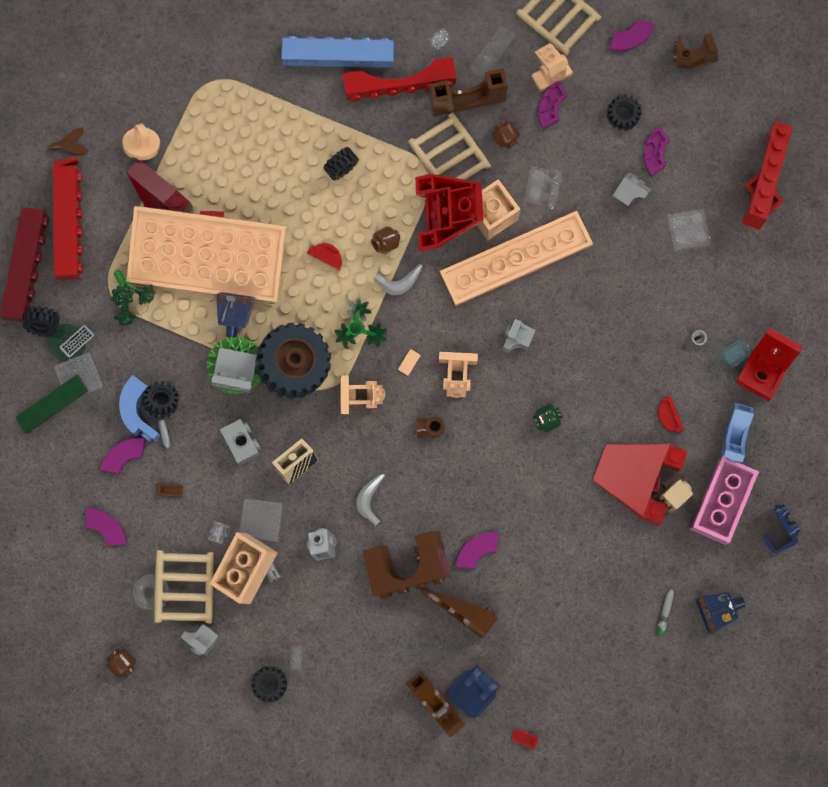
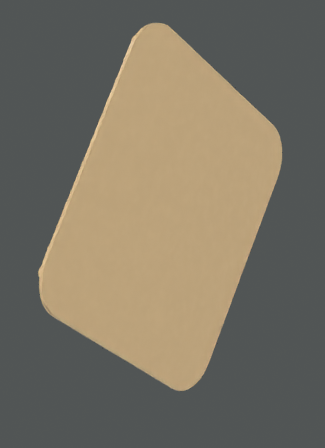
M231 79L211 81L199 88L191 98L156 173L190 201L193 209L189 213L200 214V211H224V218L287 226L278 302L255 299L246 328H238L237 337H245L259 348L267 334L271 330H275L277 326H286L287 323L293 322L294 325L299 323L305 324V327L308 329L311 326L315 329L314 332L317 335L320 333L323 336V342H327L329 346L327 349L328 353H331V368L328 371V376L316 390L332 388L340 384V375H349L367 337L364 334L353 337L356 344H351L348 341L347 347L344 348L343 341L335 342L339 335L334 330H341V323H344L348 328L350 322L354 321V314H347V311L352 309L348 303L356 304V299L360 298L361 304L366 301L369 302L366 309L372 311L370 314H365L366 321H363L359 316V320L363 322L365 330L369 331L368 325L373 324L386 295V291L374 280V277L380 274L383 278L392 281L425 208V198L416 196L415 177L427 175L429 172L421 160L408 151ZM350 147L359 158V162L343 178L340 177L339 180L333 181L323 169L324 164L337 151ZM132 223L109 270L108 287L111 296L112 290L116 289L119 285L114 276L115 271L120 270L127 282ZM389 226L394 230L396 229L400 234L399 247L387 254L376 252L371 243L373 233ZM328 243L339 250L342 257L341 270L339 271L309 256L307 251L317 244ZM127 282L142 289L146 286V284ZM153 286V291L155 292L153 301L140 305L139 295L132 290L134 292L132 296L133 302L128 304L130 312L141 319L211 349L220 340L223 341L225 338H230L226 337L227 326L218 325L217 294Z

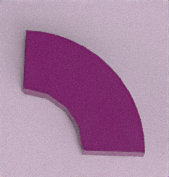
M636 20L634 26L629 30L623 32L615 31L609 51H629L643 44L651 35L655 24Z
M559 81L552 84L545 91L540 101L538 117L542 130L559 122L558 107L567 98Z
M660 126L650 134L644 148V164L650 177L666 167L663 151L670 142V139Z
M132 438L114 446L105 456L100 471L120 474L122 467L128 461L143 457L146 439Z
M85 509L87 529H94L100 532L105 538L107 546L127 545L124 530L112 516L100 510Z
M488 532L471 539L460 551L455 567L475 569L477 561L483 555L497 552L499 532Z

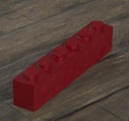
M21 207L0 317L3 320L23 323L25 311L30 307V301L34 300L35 289H33V286L39 276L37 266L42 261L40 250L46 240L44 230L49 225V217H47L44 210Z

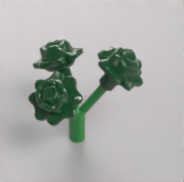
M117 270L114 272V276L119 285L116 289L112 290L111 301L115 302L116 306H122L121 312L114 316V319L119 320V324L128 325L132 324L133 319L137 317L128 308V304L133 302L132 296L134 292L132 290L139 295L140 305L153 301L155 292L153 291L152 284L146 285L142 289L127 283L121 271Z

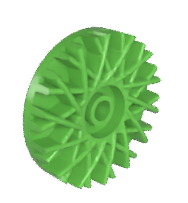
M231 336L223 341L220 340L208 355L207 371L210 380L212 381L219 348L257 355L258 347L256 344L245 337L240 338V336L235 338ZM257 364L255 365L251 390L257 386L261 379L260 374L257 375ZM217 387L221 391L229 394L246 393L242 391Z

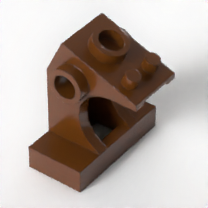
M711 33L704 35L702 45L694 50L684 47L680 36H678V41H674V49H677V51H674L673 60L677 62L678 68L691 69L709 61L711 63L718 61V49Z

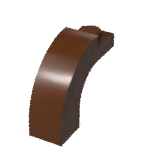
M422 671L406 683L449 737H452L466 725Z

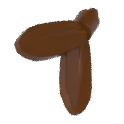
M74 129L60 142L47 146V149H53V151L62 149L76 155L87 154L88 150L84 146L74 143L82 136L84 129Z

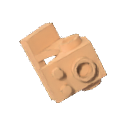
M551 43L535 51L542 66L531 77L540 92L549 88L555 82H560L573 74L564 54L560 55Z
M439 352V363H448V378H444L443 390H447V396L454 398L466 397V391H470L471 381L467 380V365H477L478 354ZM452 371L463 372V381L451 380Z
M340 375V414H349V404H366V408H377V404H383L385 399L383 385H377V381H366V385H349V375ZM356 389H367V400H356Z

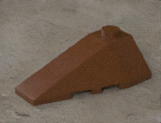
M427 588L420 590L421 593L482 639L497 620L494 617L496 613L488 607L483 609L480 606Z

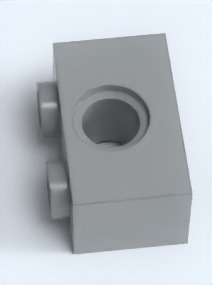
M239 419L220 429L239 466L260 455L257 450L261 448L256 439H251L249 433L252 431L247 422L243 423ZM240 437L247 439L246 444L243 446L237 445V440Z

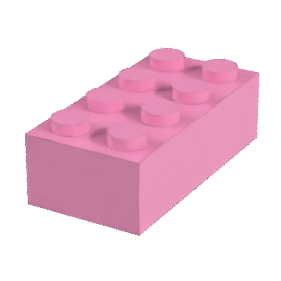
M722 456L718 460L690 530L724 545L729 544L759 471L738 462L728 461Z

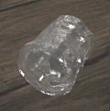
M442 27L438 29V33L435 32L432 34V37L426 38L428 44L435 52H439V47H444L446 42L451 41L450 35Z
M212 521L214 526L213 529H210L211 535L208 536V540L224 544L223 539L227 536L226 530L230 529V526Z

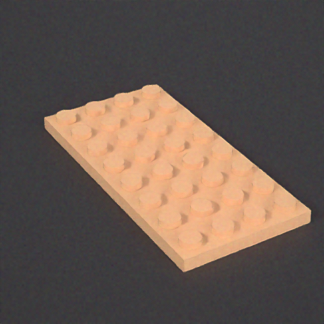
M134 206L127 282L213 294L224 292L252 296L258 300L278 302L287 226Z

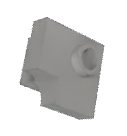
M629 173L624 177L613 196L629 206L637 197L645 199L652 189L647 187L645 182L639 177Z
M515 319L512 326L509 325L506 330L505 336H507V339L503 346V351L510 353L515 348H522L527 351L535 334V329Z
M203 624L194 633L185 631L181 638L192 646L190 650L195 654L207 656L220 636Z

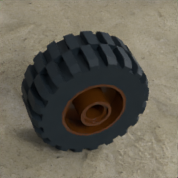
M294 322L287 323L286 326H277L275 330H271L257 350V375L260 374L262 384H266L268 386L267 389L270 392H276L279 397L287 396V399H294V397L303 398L319 388L328 376V371L331 368V353H328L327 350L329 348L328 343H324L322 340L323 336L320 333L317 335L314 332L315 329L311 326L308 329L305 327V324L299 323L294 325Z

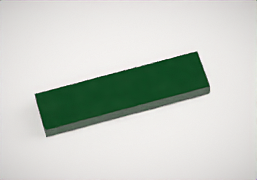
M76 374L16 416V419L24 433L28 434L89 390L80 375Z

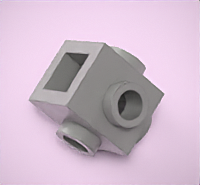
M319 528L315 532L308 533L307 547L313 558L319 561L336 557L335 546L337 541L335 535L325 528Z

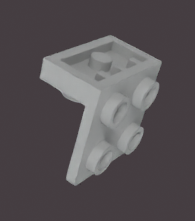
M219 348L215 371L212 377V386L250 393L257 355Z

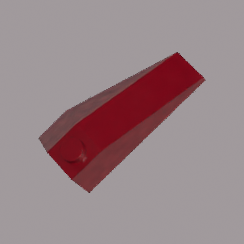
M137 160L126 171L145 207L186 213L193 209L188 199L141 160Z

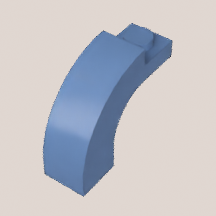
M132 375L124 385L120 395L119 410L121 418L126 427L136 437L142 431L141 436L150 442L153 439L157 442L161 437L160 434L144 423L139 415L140 403L144 398L145 389L149 387Z
M734 403L721 451V457L724 456L728 461L743 463L746 437L754 415L753 407Z

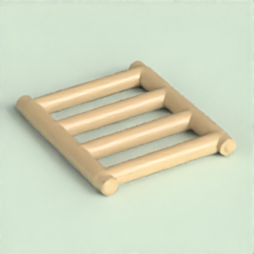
M530 0L522 10L516 11V14L564 55H568L570 47L595 20L598 22L601 19V16L583 0H571L576 5L549 33L542 25L565 0H555L536 21L528 13L540 0ZM582 9L589 17L562 44L555 37Z
M453 112L448 115V119L415 140L414 138L408 140L411 148L430 174L441 175L472 154L477 157L479 163L456 178L467 180L485 168L487 170L491 167L482 151ZM453 124L459 133L425 154L419 145ZM464 139L469 148L435 169L430 160Z
M157 550L154 604L155 623L162 622V620L205 621L207 624H212L213 586L210 585V582L214 576V552H209L207 555L173 554ZM164 561L206 562V574L163 573ZM163 581L206 582L205 594L163 593ZM163 600L204 601L205 613L162 612Z

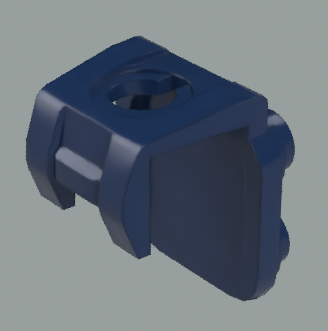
M775 504L774 507L776 509H774V512L792 540L775 549L766 534H764L765 545L774 553L796 545L798 543L796 536L801 532L795 521H786L790 513L784 504L781 506Z
M476 664L472 670L465 671L451 687L449 697L466 715L478 717L495 699L496 691L501 685L491 679Z

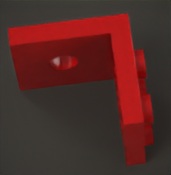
M768 328L753 349L735 383L769 402L785 372L800 354L803 347L773 329ZM757 373H762L765 376V380L758 378Z

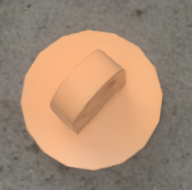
M141 123L135 125L133 129L124 135L122 145L124 152L129 157L137 158V160H148L158 153L160 139L153 130L145 128L144 124Z

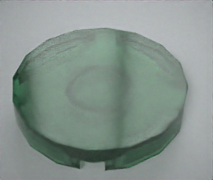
M68 323L60 324L56 334L48 337V349L55 358L60 361H74L82 355L86 343L70 358L60 349V346L76 333L79 328Z

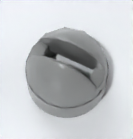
M702 330L694 331L690 337L691 342L695 345H703L707 340L706 333ZM702 335L701 338L694 340V337Z

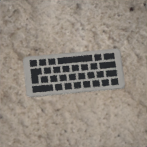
M83 325L60 346V349L70 358L94 334L86 325Z

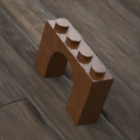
M504 68L485 72V78L481 84L465 90H450L448 80L430 84L429 100L433 117L505 102L508 84Z
M430 531L415 536L420 564L417 572L409 579L400 577L394 571L388 546H377L363 550L373 597L380 596L381 599L392 597V593L398 592V595L410 592L409 588L415 587L416 590L426 588L427 583L433 582L434 585L445 583V579L451 577L440 531Z

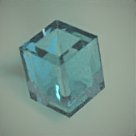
M739 339L722 350L718 355L726 367L731 370L746 360L751 353L747 343Z

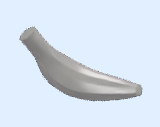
M418 264L404 278L398 281H389L380 274H377L374 280L388 294L402 295L414 285L422 270V265Z
M384 474L376 476L364 485L356 498L358 512L374 526L380 520L371 510L370 502L374 492L384 479Z

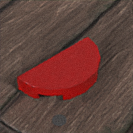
M328 243L317 244L307 251L309 256L339 271L341 270L342 257L339 250Z
M669 395L658 406V420L668 431L682 432L684 431Z

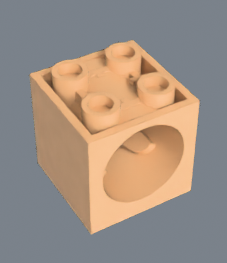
M499 179L482 190L484 221L477 224V227L485 238L490 240L519 220L520 208Z

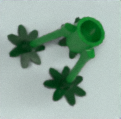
M357 298L356 304L348 303L352 309L347 311V314H354V321L350 322L348 328L344 323H341V330H334L339 335L335 342L343 341V346L346 348L348 341L351 344H356L353 337L364 334L370 337L367 342L368 345L375 342L376 347H379L380 340L387 341L383 336L387 329L380 330L381 324L378 322L375 328L369 324L368 328L370 331L365 330L363 322L359 320V316L363 321H366L365 314H370L372 311L366 309L369 304L368 301L361 304L360 298Z

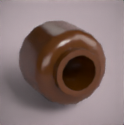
M504 120L493 127L492 135L499 147L507 146L509 149L517 144L516 140L520 134L513 122Z
M389 226L376 231L371 239L374 250L387 254L399 247L400 234L396 229L394 230Z
M117 648L107 658V668L117 678L123 675L128 677L135 670L133 666L136 660L126 649L119 650Z

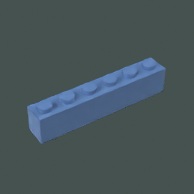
M289 36L282 39V63L285 66L393 68L394 40L388 38H381L379 40L362 38L361 40H355L350 37L335 39L333 37L316 39L311 36L306 38Z

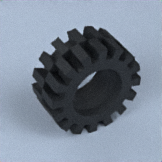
M624 94L623 97L618 95L617 99H612L607 110V119L609 118L608 122L613 124L612 127H618L620 131L621 129L627 131L628 128L632 129L638 124L642 113L638 100H633L631 95L628 98L627 94ZM620 107H627L631 111V116L627 119H622L618 116L617 110Z
M345 147L337 151L335 155H332L331 159H328L327 163L324 164L323 169L333 181H336L340 177L343 178L345 174L347 175L357 165L359 158L350 147Z
M32 306L25 311L22 326L24 329H27L28 333L32 332V335L38 334V337L42 335L48 337L49 335L51 337L57 332L60 316L57 312H53V309L48 310V307L41 308V306H38L36 308Z
M156 381L154 386L150 384L149 388L145 389L143 406H145L146 412L149 410L148 414L150 416L154 414V418H158V415H161V419H163L165 415L168 418L171 416V413H175V409L178 407L179 396L178 391H175L176 388L174 386L170 387L171 383L164 385V381H161V384L158 385V381ZM157 395H164L168 398V402L164 405H159L153 399Z
M265 666L258 669L253 675L251 689L259 700L274 702L283 697L287 690V680L285 674L280 669L273 666ZM271 676L276 679L277 687L274 691L266 692L262 688V681L265 677Z

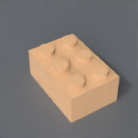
M237 532L210 585L239 604H251L278 552L248 533Z

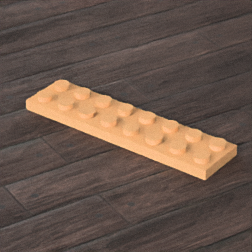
M575 211L440 271V274L455 306H458L591 247L593 242L578 212Z

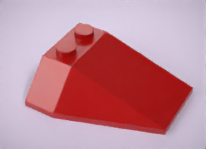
M436 174L415 177L416 196L425 198L427 231L418 233L420 252L437 249L484 221L481 182Z

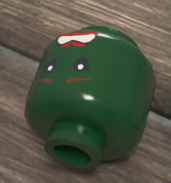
M548 404L537 409L533 418L539 430L549 432L561 425L560 419L563 418L559 407L555 408L552 404Z

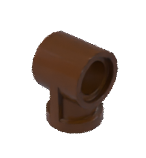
M433 416L416 419L417 438H438L443 435L445 424L440 417ZM438 423L441 428L439 431L434 432L430 429V425Z

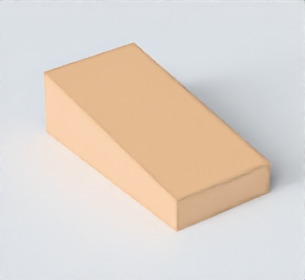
M410 349L398 370L408 376L421 355Z

